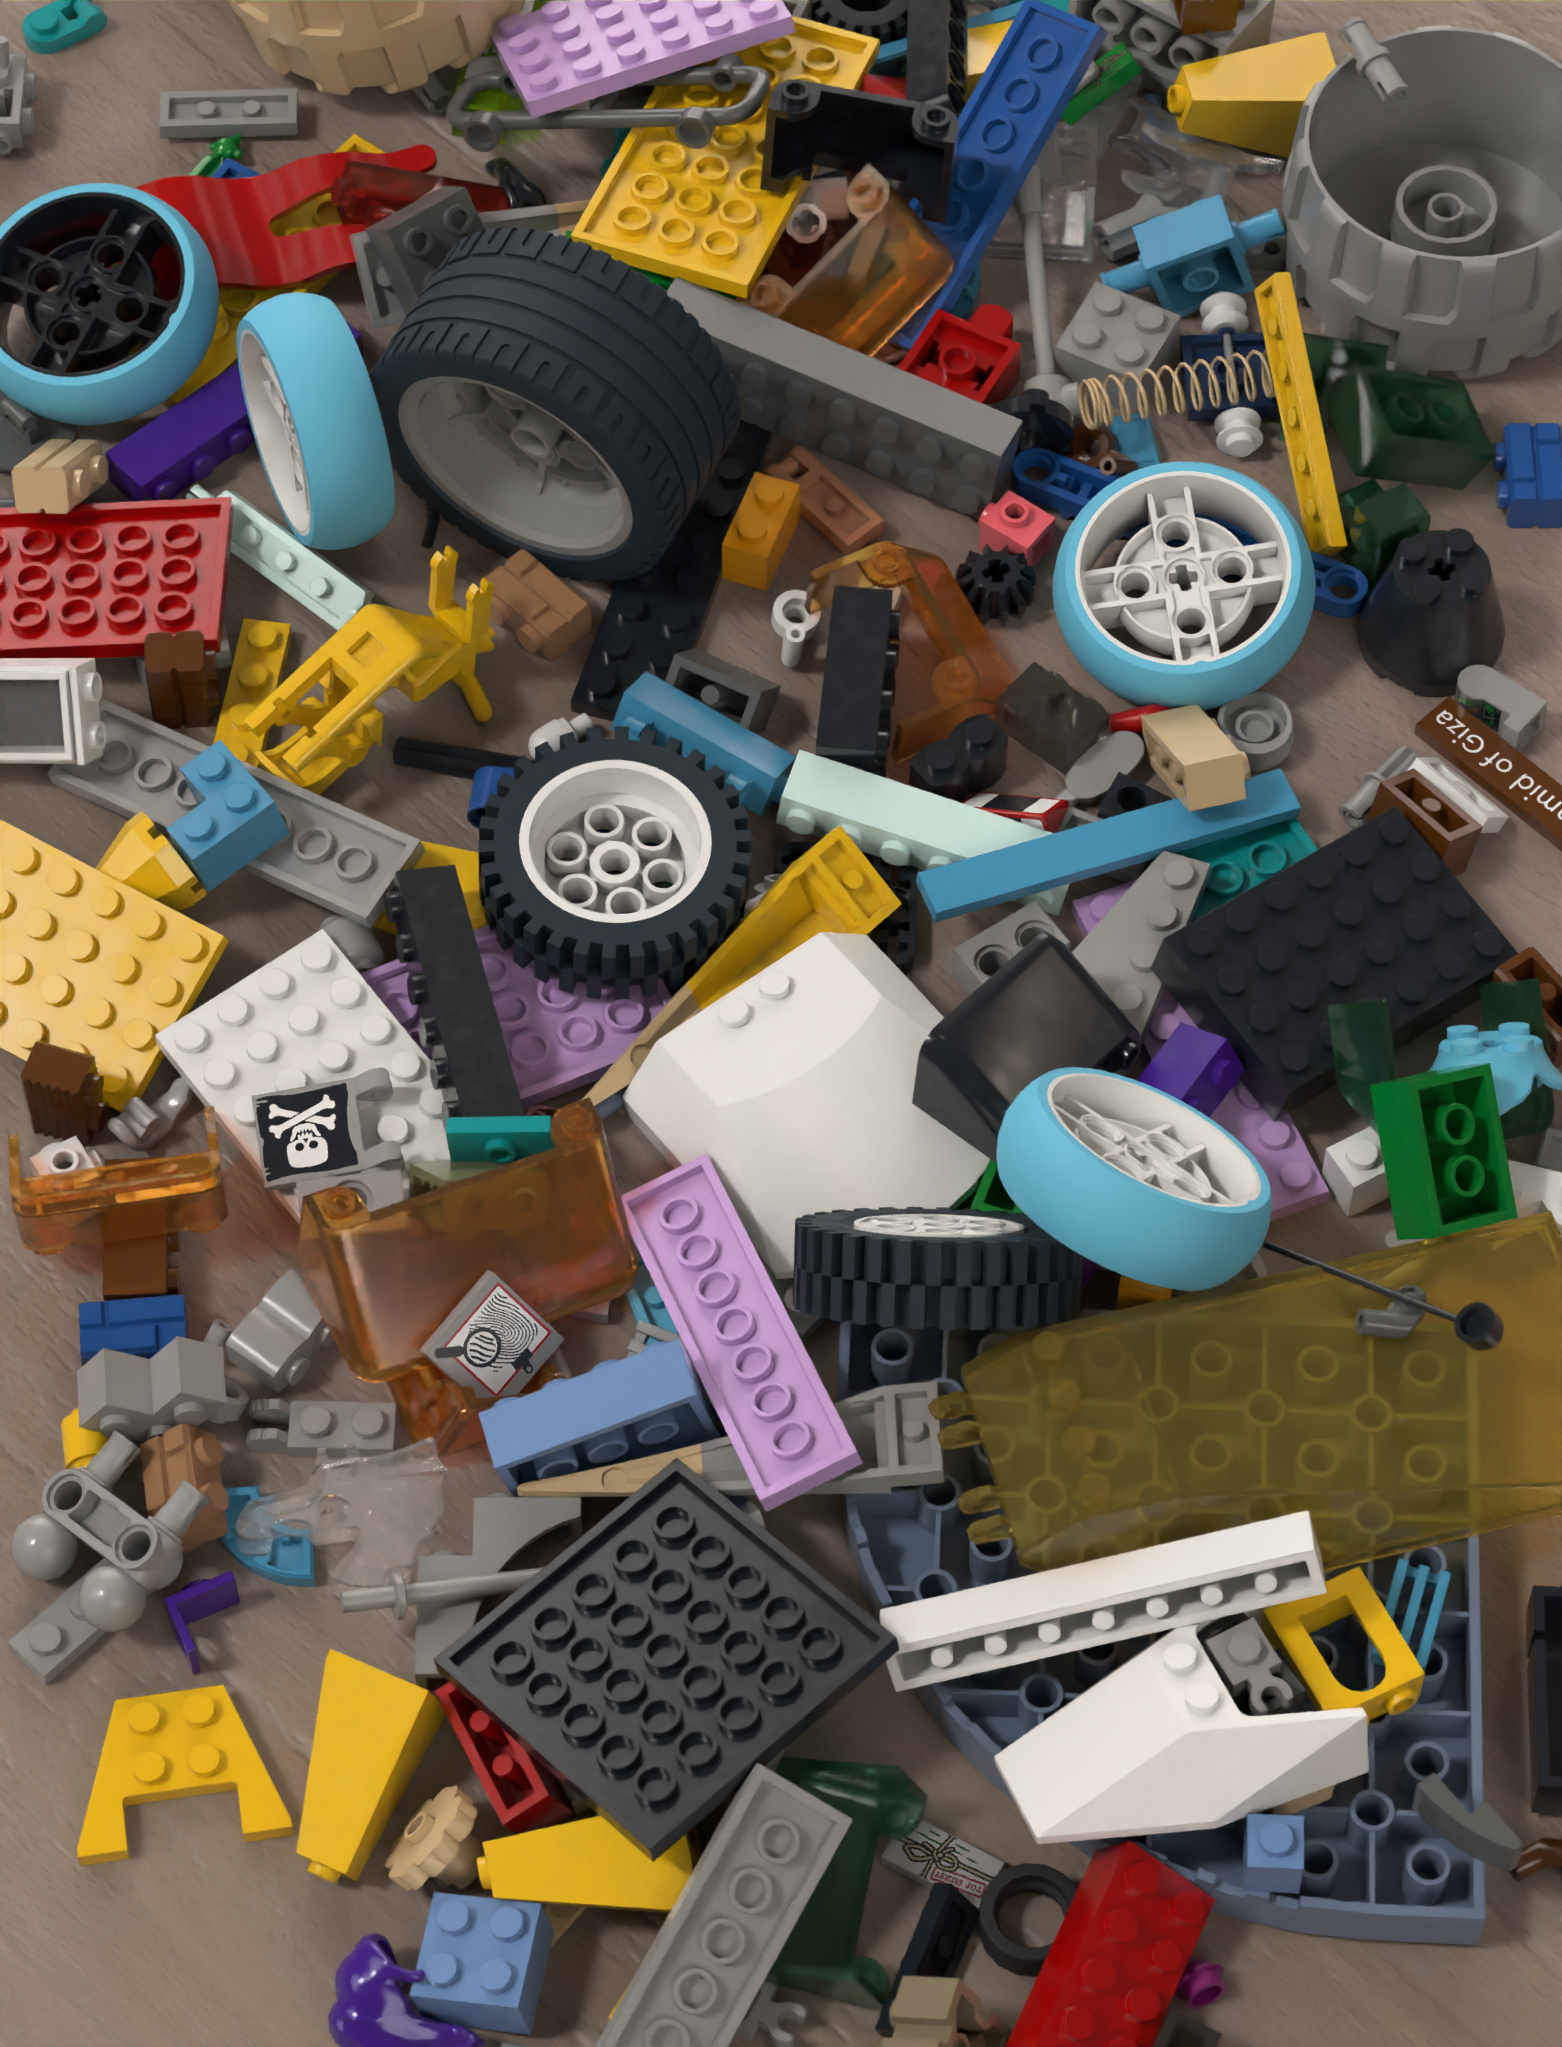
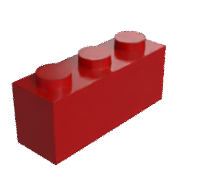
M448 1682L434 1691L502 1825L517 1835L552 1827L573 1813L554 1774L456 1687Z

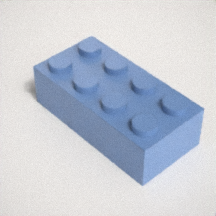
M679 1339L672 1342L660 1341L650 1344L643 1349L642 1353L620 1361L607 1360L601 1362L591 1372L572 1379L560 1378L552 1380L545 1384L542 1390L523 1397L501 1399L492 1408L478 1413L494 1469L511 1494L516 1497H521L518 1496L516 1489L521 1483L640 1459L692 1446L720 1436L706 1389Z

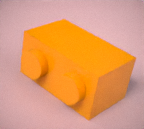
M758 472L754 473L722 543V579L768 591L800 521L799 484Z

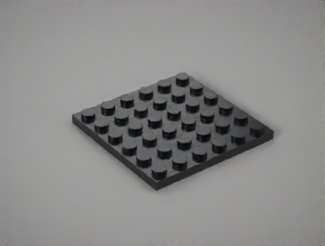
M676 1458L433 1660L437 1671L654 1862L738 1790L755 1763L763 1766L767 1765L897 1653L899 1645L896 1636L681 1460Z

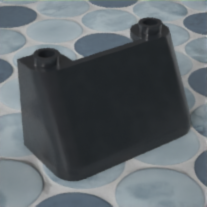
M798 79L782 81L773 89L767 108L760 189L783 193L786 182L798 175H802L801 180L811 181L815 165L905 182L903 199L912 200L914 196L919 200L922 205L921 220L945 224L958 168L959 120L952 111L942 106Z
M1042 932L930 1031L918 1055L912 1104L997 1163L998 1134L1007 1109L1024 1088L1038 1077L1059 1068L1081 1067L1097 1069L1101 1066L1110 1073H1114L1119 1069L1127 1070L1140 1054V1032L1068 947L1050 933Z

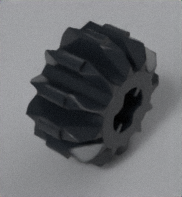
M986 544L982 555L969 551L968 556L965 558V563L959 564L956 570L955 582L957 584L955 585V597L957 603L964 604L963 610L966 613V617L980 614L983 626L990 619H998L1004 627L1008 621V615L1022 619L1025 607L1032 606V602L1035 599L1034 586L1036 574L1034 567L1027 566L1024 553L1011 556L1008 545L999 552L993 551Z

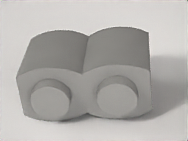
M291 1268L270 1288L259 1306L253 1309L231 1333L225 1343L228 1360L276 1394L288 1384L291 1386L296 1385L304 1377L310 1366L308 1358L321 1346L327 1348L333 1344L343 1328L341 1302Z

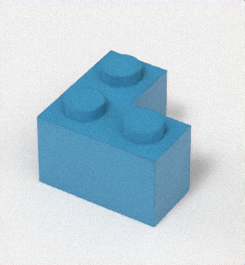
M221 740L180 768L195 801L199 805L167 827L166 830L179 856L208 891L215 888L290 834L275 801Z

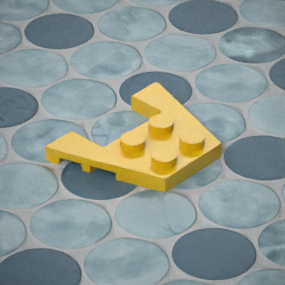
M224 1685L115 1700L77 1847L80 1866L129 1859L125 1808L127 1806L227 1791L238 1792L244 1842L294 1836L292 1820Z

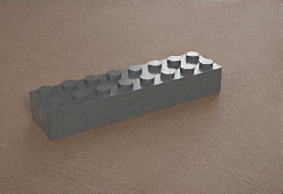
M676 277L667 290V295L678 300L684 306V310L687 313L690 312L699 321L698 325L706 329L712 337V343H716L722 351V358H726L731 368L730 373L734 374L737 383L736 388L739 390L741 420L756 424L758 427L790 441L806 446L977 519L980 518L983 510L990 503L994 502L996 504L1008 487L1023 420L682 278Z

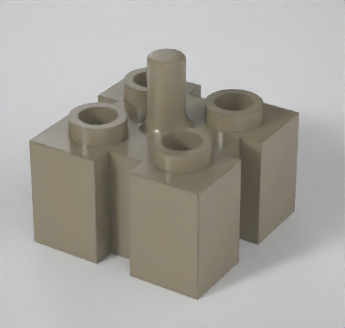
M903 1976L896 1998L890 2008V2022L895 2029L892 2038L883 2037L882 2040H877L873 2047H1005L1013 2030L992 2010H978L981 1999L959 1978Z

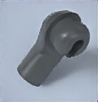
M1405 1285L1398 1291L1426 1303L1427 1301L1426 1293L1418 1286ZM1394 1299L1386 1311L1360 1309L1356 1315L1355 1329L1357 1334L1361 1336L1404 1338L1410 1335L1421 1322L1426 1311Z

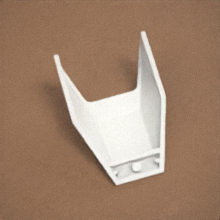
M1272 1606L1244 1613L1249 1619L1254 1617L1260 1627L1263 1610ZM1216 1618L1173 1628L995 1755L994 1760L1037 1844L1215 1829L1245 1818L1248 1814L1259 1813L1369 1772L1367 1715L1363 1708L1254 1717L1241 1713L1197 1638V1634L1201 1630L1220 1619Z

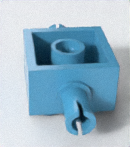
M1219 194L1208 199L1198 200L1187 207L1163 216H1155L1147 222L1133 226L1132 229L1140 251V255H1138L1139 260L1108 272H1102L1100 276L1104 285L1126 294L1149 286L1150 290H1155L1163 309L1183 317L1199 311L1202 302L1214 293L1228 291L1240 296L1255 290L1254 281L1245 257L1248 254L1247 249L1279 237L1283 238L1286 236L1277 208L1237 223L1236 219L1231 220L1222 196Z

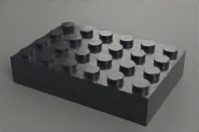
M1395 805L1165 937L1151 966V970L1199 1029L1228 1039L1245 1069L1239 1078L1240 1081L1274 1122L1489 994L1494 970L1519 953Z

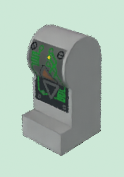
M1475 664L1468 666L1458 676L1455 701L1487 727L1499 734L1501 738L1519 752L1543 728L1547 701L1485 665Z

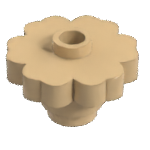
M453 1786L451 1788H443L433 1801L431 1799L426 1800L408 1819L404 1826L403 1834L390 1848L389 1856L385 1863V1867L390 1870L389 1878L406 1891L419 1889L429 1876L432 1878L436 1877L445 1885L454 1884L459 1889L465 1888L479 1875L477 1858L485 1856L484 1851L480 1849V1841L470 1834L478 1809L473 1806L474 1799L458 1786Z

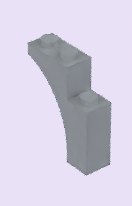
M505 1492L493 1493L487 1497H474L472 1555H461L455 1551H438L431 1556H418V1582L525 1570L548 1553L574 1543L582 1537L581 1497H516ZM501 1594L417 1604L415 1679L417 1686L429 1690L437 1697L434 1691L449 1681L437 1671L433 1659L489 1614Z

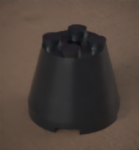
M1454 528L1450 531H1426L1413 537L1405 538L1399 543L1396 554L1363 605L1358 627V641L1363 658L1380 679L1386 676L1400 685L1415 689L1414 695L1447 697L1456 694L1458 676L1466 667L1476 664L1493 668L1502 653L1505 625L1490 561L1486 553L1474 541L1473 535L1462 528Z

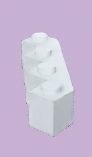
M1368 1127L1325 1150L1321 1176L1330 1194L1347 1218L1390 1198L1377 1128ZM1508 1160L1518 1218L1475 1228L1474 1230L1490 1252L1535 1231L1562 1268V1172Z

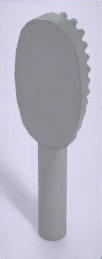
M1125 730L1115 732L1101 739L1073 764L1066 775V788L1054 799L1068 800L1069 806L1075 807L1079 802L1081 805L1084 803L1092 804L1095 800L1098 801L1101 797H1105L1118 772L1130 776L1140 763L1145 751L1142 739L1137 734Z

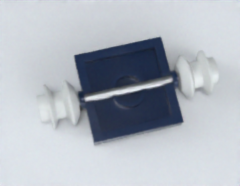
M1220 291L1202 302L1200 314L1204 319L1202 331L1205 335L1180 336L1179 350L1181 362H1185L1193 368L1198 359H1204L1211 365L1212 360L1216 356H1222L1226 361H1229L1234 353H1240L1246 358L1251 350H1257L1261 354L1264 352L1266 345L1263 332L1244 333L1248 328L1249 322L1244 314L1247 308L1246 302L1241 296L1228 291ZM1253 354L1249 360L1257 389V397L1254 402H1251L1246 395L1243 361L1235 357L1231 364L1239 391V400L1236 405L1230 402L1227 394V367L1222 361L1215 363L1213 370L1217 377L1221 394V404L1218 409L1212 405L1208 389L1209 370L1204 364H1199L1196 369V375L1203 396V407L1200 412L1195 409L1191 398V373L1186 367H1182L1188 422L1214 421V429L1218 433L1216 438L1217 448L1221 452L1233 457L1247 456L1262 445L1263 434L1259 430L1261 418H1281L1277 398L1272 397V399H1269L1264 393L1261 378V358L1257 354ZM1248 374L1249 389L1252 396V386ZM1230 376L1231 391L1234 398V388ZM1213 383V392L1216 401V391ZM1195 385V394L1197 403L1199 405L1198 393Z

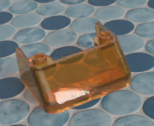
M881 541L810 572L805 609L809 615L832 606L834 585L863 588L878 587L882 589H892L899 586L943 661L935 668L931 679V690L939 704L898 721L891 758L895 764L915 756L918 751L932 742L948 739L953 729L969 717L987 713L995 721L1006 716L1012 710L1017 695L1016 682L946 563L940 556L930 551L899 543Z
M214 1106L204 1107L208 1151L32 1177L25 1176L19 1135H8L10 1196L22 1246L34 1251L37 1255L48 1256L70 1247L186 1230L195 1233H206L217 1229L220 1223L228 1217L229 1210Z

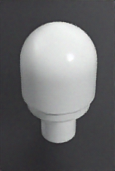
M585 713L569 722L563 717L558 720L553 719L532 733L528 742L529 753L535 759V747L546 741L554 752L560 750V735L569 732L574 733L576 741L579 743L578 739L587 734V728H594Z

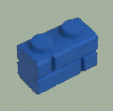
M1508 423L1504 426L1502 441L1494 442L1493 470L1502 471L1503 480H1498L1496 484L1497 509H1505L1506 523L1509 528H1532L1534 525H1537L1538 528H1560L1562 526L1561 426L1558 423H1536L1535 426H1531L1530 423Z
M184 1294L79 1303L82 1365L86 1364L103 1348L150 1359L177 1336L189 1338V1321Z

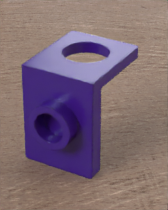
M232 1571L210 1580L198 1579L184 1586L179 1593L164 1598L169 1623L193 1674L201 1670L197 1651L186 1625L240 1603L237 1583Z

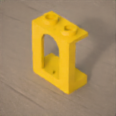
M1359 1566L1326 1581L1327 1593L1277 1604L1263 1610L1261 1630L1274 1650L1280 1648L1296 1677L1306 1689V1693L1317 1711L1363 1708L1367 1715L1368 1726L1371 1719L1386 1712H1389L1390 1715H1397L1408 1710L1420 1697L1425 1672ZM1355 1613L1384 1662L1386 1671L1381 1684L1372 1690L1364 1692L1351 1691L1343 1687L1335 1679L1310 1638V1633Z

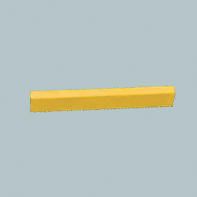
M1278 272L1254 290L1306 541L1309 550L1330 558L1348 545L1291 273Z

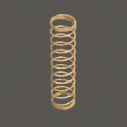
M1265 349L1262 354L1257 350H1251L1246 358L1240 353H1234L1229 361H1226L1222 356H1216L1212 360L1211 365L1204 359H1198L1193 368L1187 363L1181 362L1176 367L1175 372L1169 366L1163 365L1158 370L1157 375L1151 369L1145 368L1139 378L1132 372H1126L1121 381L1114 375H1108L1103 384L1096 378L1083 379L1078 390L1082 419L1087 428L1093 431L1100 428L1103 419L1106 426H1112L1113 412L1106 386L1110 379H1114L1119 386L1121 416L1123 421L1129 424L1131 421V408L1124 383L1128 376H1132L1137 383L1139 414L1144 421H1147L1149 405L1142 385V379L1146 373H1150L1155 380L1157 411L1162 418H1165L1167 402L1160 382L1163 370H1168L1173 376V400L1177 412L1182 415L1185 411V399L1178 378V372L1181 367H1186L1191 373V398L1195 409L1200 412L1203 407V396L1196 375V369L1199 364H1204L1209 370V396L1212 405L1218 409L1221 404V394L1218 380L1213 370L1217 361H1222L1227 367V394L1230 402L1236 405L1239 400V391L1236 377L1231 367L1235 357L1240 358L1244 363L1246 395L1251 402H1254L1257 397L1255 378L1249 365V360L1253 354H1257L1261 358V378L1265 395L1269 399H1272V397L1276 398L1267 350ZM1248 374L1252 386V396L1249 389ZM1230 376L1234 388V398L1231 391ZM1096 383L1098 384L1099 388L1101 389V396H1100V392H1099V390H1098V387H1097ZM1213 383L1216 391V401L1213 392ZM1195 385H1196V389H1197V393H1198L1199 405H1198L1197 399H1196ZM1177 388L1180 396L1181 409L1178 402ZM1088 389L1093 402L1094 422L1088 406ZM1159 392L1162 399L1163 411L1160 404ZM1141 395L1144 402L1145 414L1142 407ZM1124 402H1125V406H1126L1127 417H1126V414H1125ZM1106 405H1107V409H1108L1109 420H1108V417H1107Z

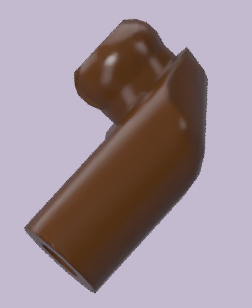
M1543 1837L1523 1847L1518 1866L1510 1871L1512 1877L1516 1881H1520L1547 1866L1561 1867L1562 1870V1839Z

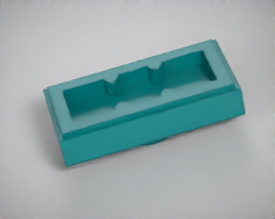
M551 1116L450 1117L446 1119V1138L451 1161H490L496 1164H506L520 1160H555V1140Z

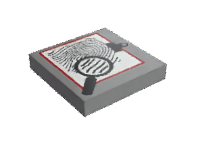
M487 1270L419 1351L485 1411L492 1408L501 1399L516 1397L564 1341V1338L495 1273Z

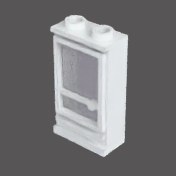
M0 658V764L86 765L103 755L107 733L105 724L100 721L99 701L102 696L103 685L100 674L96 672L95 658Z

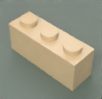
M1199 705L1184 706L1141 716L1146 761L1189 812L1247 799L1245 781L1250 780L1251 771L1246 753L1239 751L1235 747L1230 735H1225L1219 729L1215 718H1209Z

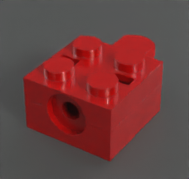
M995 304L980 305L968 321L937 309L897 368L985 405L995 404L1007 399L1020 377L1021 344L1012 340L1013 317L1008 310Z

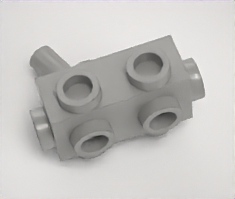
M0 36V155L9 153L12 148H24L25 135H34V109L27 107L28 100H37L38 81L36 73H29L26 54H9L8 38Z

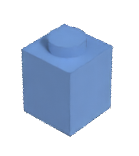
M1248 1814L1243 1838V1891L1299 1893L1304 1871V1816Z

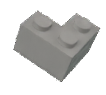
M177 1336L150 1359L103 1348L77 1370L79 1427L100 1432L108 1438L116 1430L127 1439L146 1442L155 1436H164L163 1432L181 1423H189L198 1427L226 1404L223 1347Z

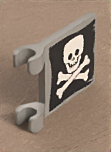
M383 1067L374 1068L354 1078L252 1096L265 1191L297 1187L296 1181L307 1180L309 1177L320 1173H330L338 1177L356 1175L365 1169L374 1167L386 1168L389 1171L401 1169L402 1172L405 1165L398 1142L386 1141L365 1150L357 1101L380 1102L389 1100L393 1096V1087L388 1070Z

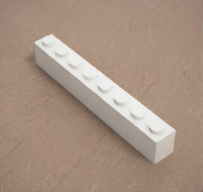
M1307 1510L880 1609V1624L897 1637L899 1651L888 1659L886 1664L895 1691L898 1692L1325 1594L1327 1590L1321 1553L1310 1514Z

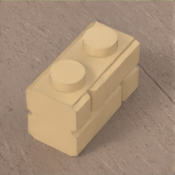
M50 439L14 466L11 473L15 507L19 513H41L45 510L46 514H67L105 484L108 478L109 467L106 457L102 455L101 444H99L98 440L77 439L72 443L71 439Z

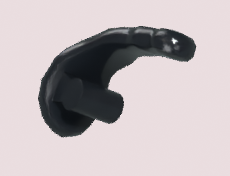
M505 157L489 160L485 164L486 172L494 174L499 180L498 188L506 199L505 210L548 205L540 188L527 178L524 171L515 166L513 162Z

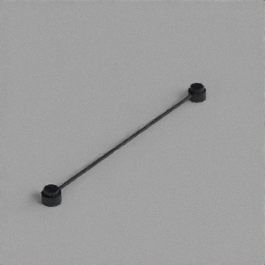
M1264 1240L1261 1246L1454 1322L1457 1336L1473 1350H1490L1496 1347L1502 1340L1503 1321L1485 1303H1471L1465 1306L1458 1315H1455L1267 1240Z

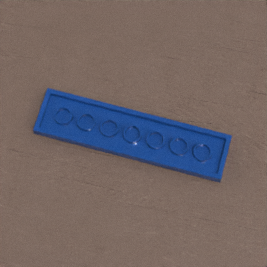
M1039 0L1024 1L958 118V168L945 224L921 220L922 205L918 199L913 197L845 317V320L850 325L908 352L937 309L950 313L1105 40L1107 33L1101 26Z

